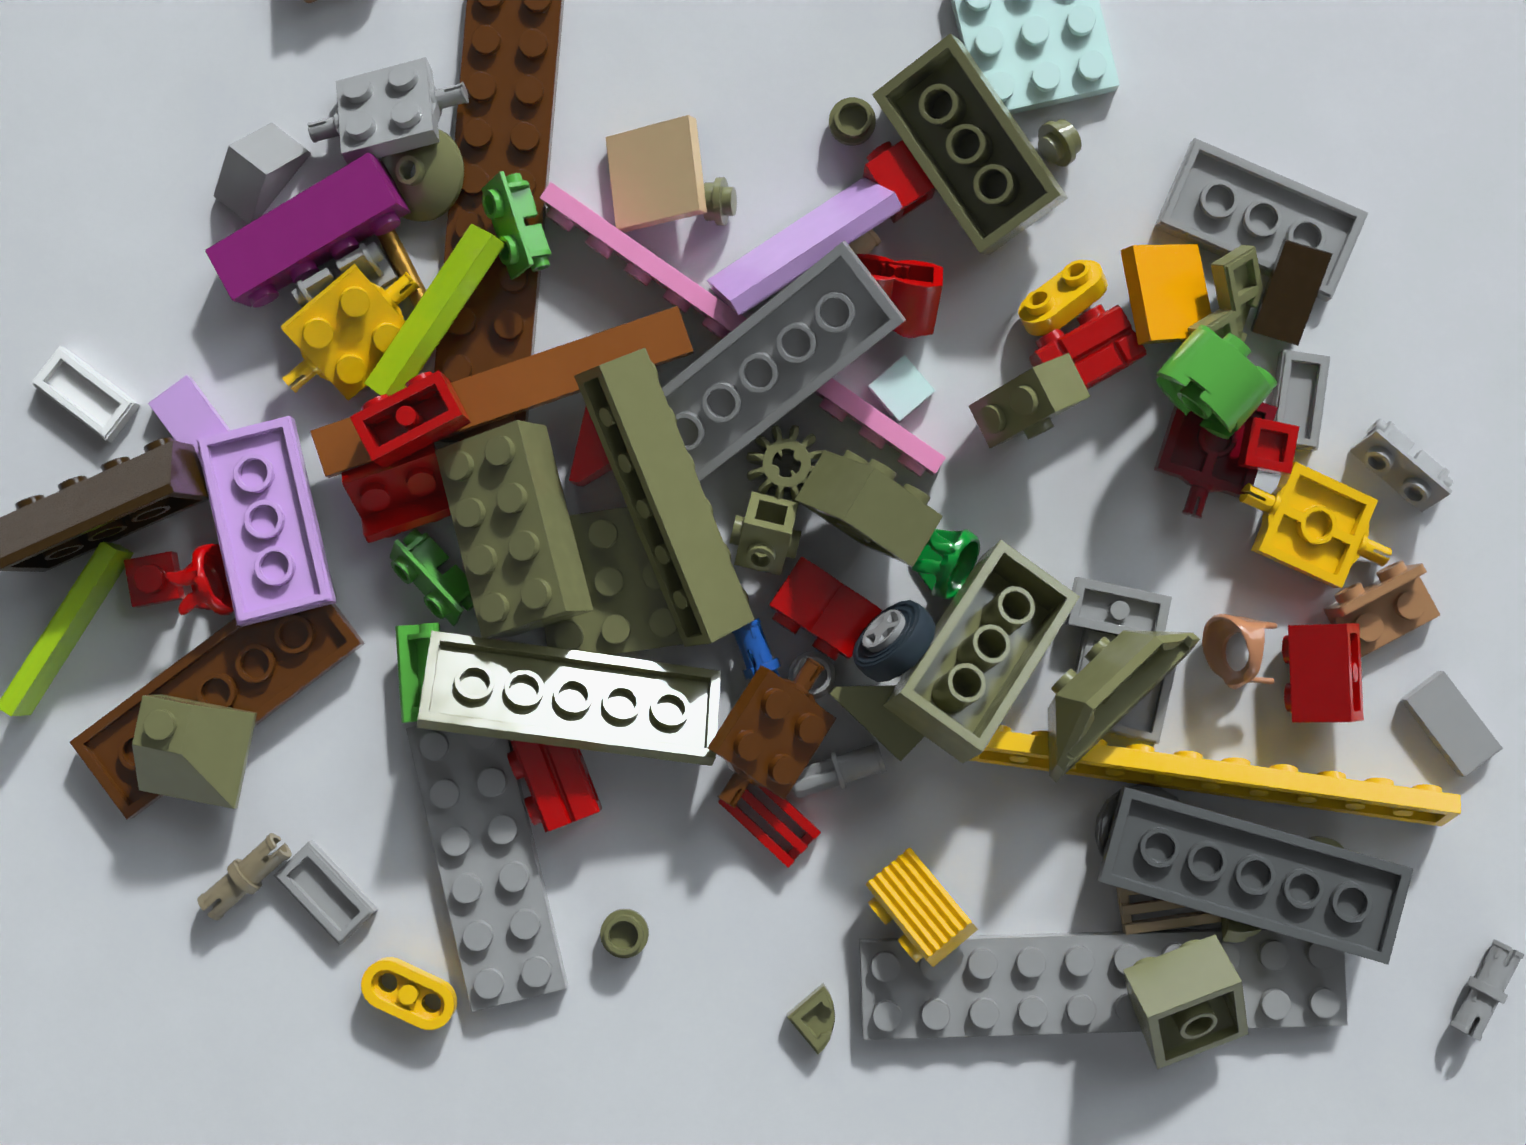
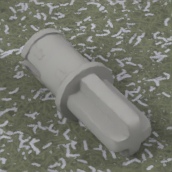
M875 742L872 745L836 756L835 752L830 753L831 758L806 766L792 787V790L796 797L802 798L841 785L842 789H846L845 783L879 772H887L878 743Z

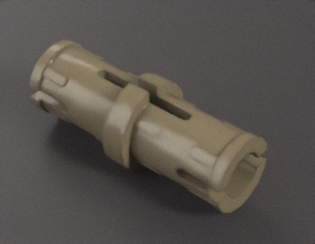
M274 833L267 835L266 839L243 860L235 859L227 867L228 873L198 897L197 901L201 909L205 911L213 902L221 899L207 914L214 920H220L246 894L253 895L262 887L261 881L282 862L291 857L292 853L288 845L284 843L272 855H268L276 848V844L281 841V838Z

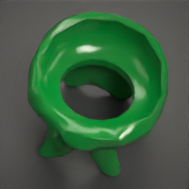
M935 529L914 566L911 568L919 574L932 591L933 596L950 599L956 596L973 570L980 552V541L976 535L967 529L963 531Z

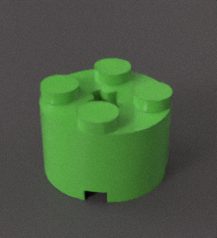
M1202 324L1189 335L1156 373V376H1159L1156 379L1159 388L1175 406L1186 415L1192 411L1204 420L1199 425L1223 439H1229L1278 385L1276 379L1269 372L1259 366H1255L1247 358L1251 350L1240 338L1228 333L1222 339L1213 330Z

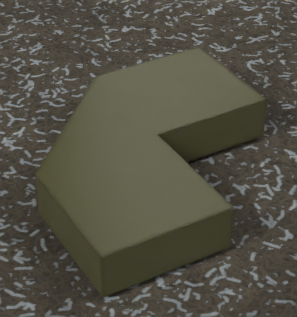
M1241 245L1211 263L1219 309L1188 327L1189 335L1202 324L1209 327L1222 339L1228 333H1231L1245 342L1247 334L1242 331L1251 308H1257L1263 293L1256 248L1250 245Z

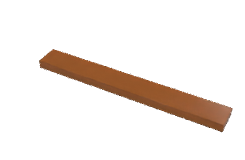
M678 306L452 382L451 384L471 423L438 441L581 393L575 380V375L642 348H646L649 358L655 367L694 354ZM350 417L310 431L325 477L331 478L340 475L342 472L373 462Z

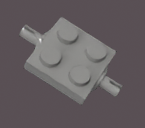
M424 57L336 81L338 106L334 117L309 122L307 124L308 132L313 143L340 136L341 155L347 164L368 152L376 158H381L440 142L438 122L442 109L469 103V97L463 82L437 90L434 86L432 68L427 58Z

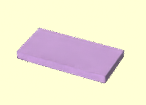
M863 177L709 278L707 282L722 301L738 315H742L796 280L841 242L846 241L849 245L899 212L902 205L895 192Z
M286 416L196 439L237 625L243 627L337 603L295 419L292 416Z

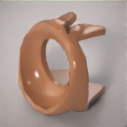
M1227 614L1214 615L1206 622L1202 637L1203 653L1208 665L1232 689L1240 688L1246 683L1274 684V678L1255 676L1259 673L1263 659L1265 629H1276L1277 624ZM1235 633L1243 635L1249 652L1248 661L1240 671H1234L1226 659L1227 643Z

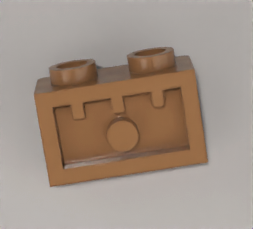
M1403 560L1390 564L1376 572L1379 580L1365 588L1359 582L1339 591L1334 595L1337 602L1323 609L1331 624L1359 623L1361 657L1440 616L1436 605L1420 578L1421 575L1427 572L1423 563L1405 565Z

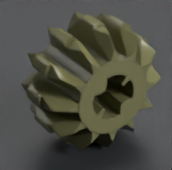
M776 425L771 428L774 443L771 444L761 435L755 438L756 445L764 454L748 452L746 460L762 467L747 472L748 481H757L765 478V481L758 487L757 493L766 495L771 488L776 489L774 497L783 499L784 492L790 491L791 501L797 502L795 498L799 493L798 488L804 485L815 467L811 466V464L818 462L824 450L808 453L807 450L816 441L814 434H809L802 443L796 441L799 435V426L792 425L789 431V439H783L781 429ZM783 454L793 456V464L800 467L797 473L791 470L790 477L780 476L779 467L772 465L776 458L782 461Z

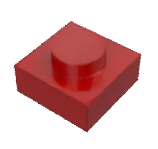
M1257 417L1248 418L1245 422L1238 466L1279 475L1291 474L1300 426Z
M169 551L124 560L132 607L140 608L185 598L184 588L173 585L166 578L167 572L180 571L177 552Z

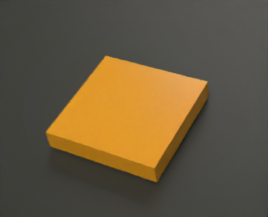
M1198 244L1132 245L1121 250L1138 345L1184 342L1189 337L1188 327L1211 314Z

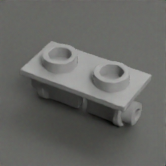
M373 242L368 246L361 243L359 245L360 248L336 261L337 267L330 271L326 267L304 281H297L298 287L291 292L297 303L304 307L354 263L372 283L382 288L398 278L377 243Z
M1381 419L1375 421L1366 432L1368 436L1349 450L1368 469L1375 472L1401 494L1406 501L1414 505L1421 512L1452 493V490L1449 488L1453 483V480L1448 477L1450 471L1447 468H1443L1423 450L1416 453L1414 458L1408 454L1415 443L1398 430L1391 421L1388 423L1383 422Z

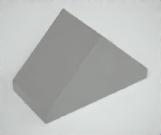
M270 123L228 146L213 196L249 224L263 215L311 153L275 124Z

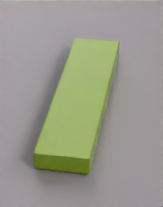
M471 223L364 384L379 395L387 394L390 396L404 389L406 382L419 374L503 249L505 243L493 234Z
M100 542L1 697V711L11 717L26 716L33 713L125 568L124 560L131 559L134 554L120 544Z

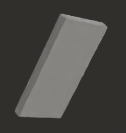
M1194 138L1190 142L1154 228L1191 244H1198L1199 247L1222 257L1241 245L1255 246L1260 273L1270 277L1283 238L1333 253L1316 297L1327 302L1332 299L1368 212Z

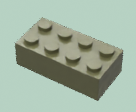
M951 33L872 94L980 254H992L1068 199L966 47Z
M516 420L435 450L481 637H512L594 611L546 425Z
M999 540L981 556L936 624L934 639L928 650L913 667L904 673L883 707L962 764L985 750L1080 596L1003 540Z

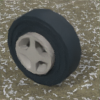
M911 600L901 601L886 608L872 619L856 641L853 650V659L856 666L865 676L876 682H886L901 676L920 660L933 641L936 629L933 618L923 606Z

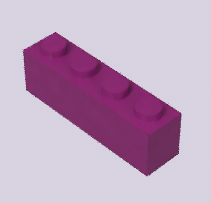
M368 152L207 248L205 252L231 300L249 307L258 308L277 299L279 296L278 291L292 282L297 284V281H304L320 271L318 267L333 258L339 260L360 248L359 243L373 234L380 236L391 232L400 225V218L411 211L385 164Z

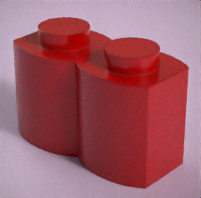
M856 254L906 319L892 331L906 338L933 335L943 287V267L924 261H894L879 255Z
M802 556L768 605L776 611L772 617L773 621L795 635L800 628L816 638L812 646L834 661L837 660L840 654L847 659L852 657L855 643L860 634L872 619L882 611V609Z

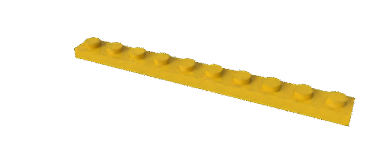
M1000 724L985 750L969 761L1049 772L1048 731H1034L1031 734L1012 732L1010 727ZM1103 739L1066 773L1069 775L1441 827L1461 814V795L1442 792V788L1436 785L1422 784L1409 788L1395 786L1394 781L1387 778H1369L1359 781L1346 779L1344 773L1337 771H1322L1317 774L1298 772L1297 767L1287 764H1276L1266 768L1252 766L1249 760L1232 757L1222 759L1221 761L1203 759L1202 754L1194 751H1178L1174 754L1155 752V748L1144 744H1132L1126 746V748L1109 746Z

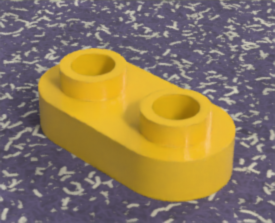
M1092 260L1073 261L1041 287L1029 293L1018 309L1019 317L1026 331L1034 336H1044L1055 329L1059 330L1099 300L1106 292L1108 286L1100 264Z
M385 957L374 962L367 968L361 980V990L369 1004L424 1030H435L444 1026L454 1015L457 1007L455 990L447 981L395 957ZM390 973L396 977L397 986L395 989H388L383 985V974ZM426 995H437L441 1000V1007L436 1010L430 1009L425 1002Z

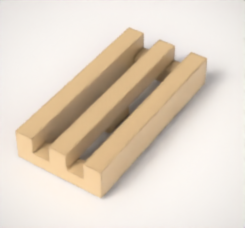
M1116 887L1122 932L1126 935L1222 922L1220 916L1203 911L1132 921L1131 915L1183 908L1185 906L1161 899L1129 903L1128 895L1140 893Z

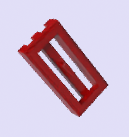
M758 786L806 831L799 838L746 789L741 798L793 846L787 852L740 807L736 805L733 808L723 800H718V803L788 868L821 833L786 798L783 800L765 787Z

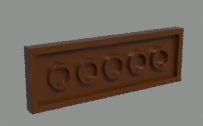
M335 603L243 627L237 625L236 618H234L71 740L70 744L126 820L134 818L163 796L139 791L132 743L143 695L164 694L257 713L256 726L365 643Z

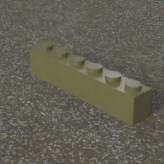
M646 348L575 375V380L684 647L713 643L754 621L755 619L749 607L748 595L739 582L731 562L730 550L723 542L713 517V508L704 495L695 472L694 461L686 450L677 427L676 416L668 405L659 383L658 371L650 360Z

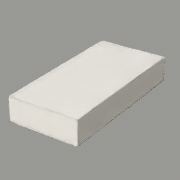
M59 346L31 382L37 389L105 441L111 443L141 406L62 346Z

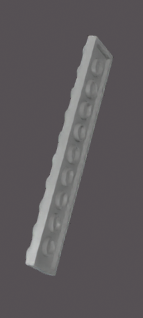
M1222 928L1159 930L1128 935L1122 931L970 936L937 965L932 967L924 958L916 963L898 942L897 939L899 938L859 939L863 1040L1142 1032L1128 996L1123 969L1133 966L1143 958L1157 957L1178 949L1187 941L1201 940L1216 934L1242 980L1248 1028L1346 1026L1348 1021L1345 954L1339 950L1263 929L1256 935L1247 937L1246 941L1239 943L1222 941Z

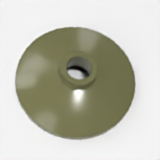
M440 129V142L382 157L381 161L385 164L411 211L403 217L405 219L417 222L437 219L451 209L460 195L464 181L463 158L455 141ZM415 164L416 172L415 175L411 178V170L413 165Z

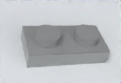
M1081 577L1074 578L1072 591L1079 595L1080 598L1066 618V625L1113 635H1119L1123 630L1165 632L1172 600L1171 596Z

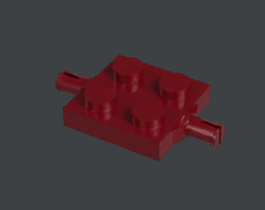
M1262 402L1250 417L1274 421L1278 407ZM1174 405L1154 470L1177 477L1186 485L1191 486L1182 513L1202 519V513L1209 492H1222L1239 498L1240 494H1246L1241 492L1246 484L1254 485L1258 470L1238 466L1245 423L1229 439H1223L1199 425L1204 420L1192 411L1186 415Z

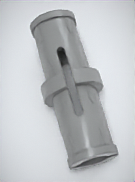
M1495 939L1476 978L1470 976L1466 984L1470 986V989L1454 1020L1450 1023L1451 1026L1481 1041L1482 1034L1498 1003H1505L1508 995L1504 991L1520 960L1524 957L1523 953L1515 949L1513 950L1512 947Z

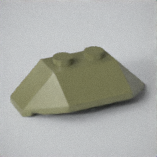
M1123 630L1111 642L1105 636L1099 640L1085 655V658L1090 663L1078 674L1072 668L1069 669L1051 688L1056 695L1048 707L1049 776L1057 783L1191 652L1200 639L1193 632Z

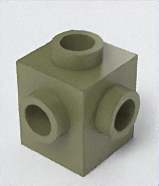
M752 491L745 517L736 515L729 543L738 545L734 565L781 576L785 558L795 559L802 531L793 529L799 503L782 498L777 499V497Z

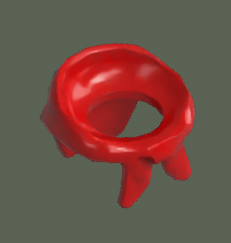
M205 544L195 548L192 553V562L180 571L166 573L167 580L173 585L179 587L191 585L192 592L179 605L178 611L181 615L188 614L194 608L212 610L219 615H230L234 612L219 544Z

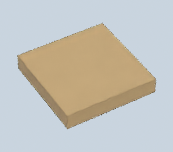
M686 115L605 137L616 228L625 233L707 213L696 118Z

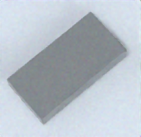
M1283 349L1278 353L1275 375L1278 385L1273 389L1271 404L1278 407L1274 421L1300 426L1296 450L1314 452L1318 450L1330 356Z
M1437 671L1400 699L1458 776L1466 777L1503 749L1444 671Z
M313 840L307 842L273 875L339 945L344 943L378 910Z

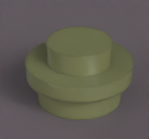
M856 97L842 99L834 105L830 112V132L837 141L844 145H860L866 142L875 130V112L870 104L863 99Z
M1060 119L1056 122L1048 121L1039 128L1038 149L1043 158L1061 167L1071 164L1082 147L1081 138L1075 127L1070 122Z
M716 177L714 182L704 183L707 213H704L703 216L705 221H715L717 226H725L729 216H735L737 195L735 187H728L725 177Z
M618 909L610 913L604 920L600 930V938L604 948L611 955L618 958H630L639 954L646 946L649 937V928L646 920L641 914L631 909Z

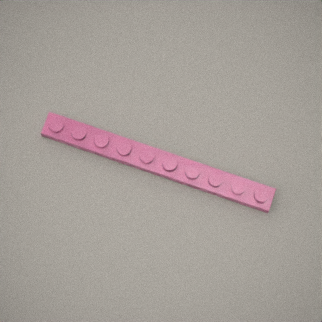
M552 182L549 183L540 196V199L550 208L546 214L550 220L570 232L573 226L589 236L585 244L606 259H609L612 253L616 254L628 263L623 270L643 285L648 286L651 280L667 290L663 298L673 306H678L680 311L686 313L692 307L706 317L702 325L719 338L723 339L747 319L741 314L738 315L727 304ZM833 378L813 392L823 399L819 405L821 409L840 422H843L846 416L862 426L858 434L880 450L885 444L901 453L897 461L917 476L921 477L924 471L933 476L945 461V456Z

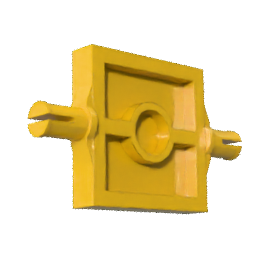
M354 263L281 325L285 334L299 347L304 359L282 377L284 382L288 386L290 385V388L297 393L303 385L317 374L319 377L330 381L349 401L367 386L364 384L405 323L398 304L417 288H420L419 285L405 272L403 276L384 290L382 287L372 283Z
M1293 462L1291 474L1282 475L1277 488L1271 494L1250 483L1246 484L1241 491L1246 493L1240 494L1239 501L1241 503H1246L1263 511L1262 524L1251 549L1253 552L1333 588H1343L1351 566L1360 556L1377 563L1381 567L1386 565L1390 559L1385 556H1391V548L1368 539L1369 521L1378 500L1309 467Z

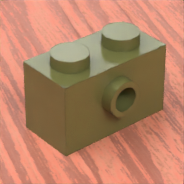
M1067 353L1032 367L970 404L969 408L989 448H993L1022 434H1025L1029 440L1054 427L1051 421L1053 417L1091 396L1071 356Z

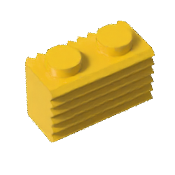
M911 848L905 849L903 854L898 855L896 860L890 862L887 867L883 868L880 873L876 874L873 879L866 883L867 888L874 895L867 903L885 925L892 920L895 921L904 933L897 940L916 963L924 958L934 967L978 930Z

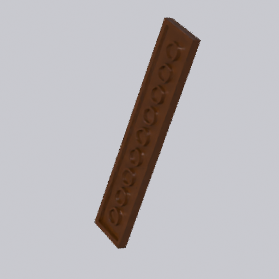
M467 0L460 83L463 82L465 84L469 103L458 105L455 129V143L461 152L464 163V181L458 199L448 211L444 263L471 223L497 237L492 220L486 216L483 209V193L481 188L500 171H504L505 176L520 173L522 179L529 182L538 215L535 218L523 220L525 226L542 224L543 230H545L547 206L540 199V196L549 184L564 0ZM498 255L436 347L434 372L439 370L452 383L534 355L541 270L533 272L531 267H529L517 278L511 280L506 265L501 262ZM529 410L440 440V442L456 443L516 420L528 422Z

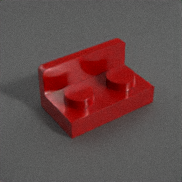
M434 443L386 468L371 462L341 473L342 485L361 518L363 535L368 543L396 536L401 532L430 522L440 521L451 515L435 453L437 449Z

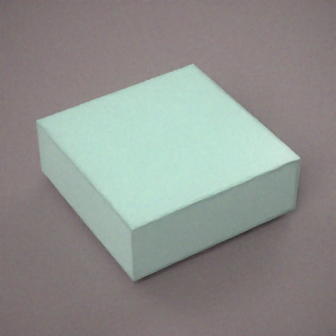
M905 355L868 385L871 393L897 423H900L936 391Z

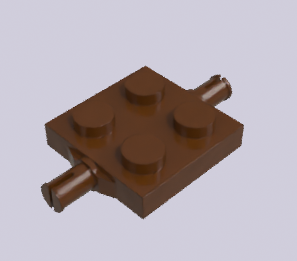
M807 657L805 664L794 681L783 679L772 670L761 665L707 748L724 759L729 769L734 772L720 795L717 796L733 808L736 807V804L750 783L754 786L765 787L773 794L785 800L837 719L819 706L813 695L809 692L825 669L818 662Z

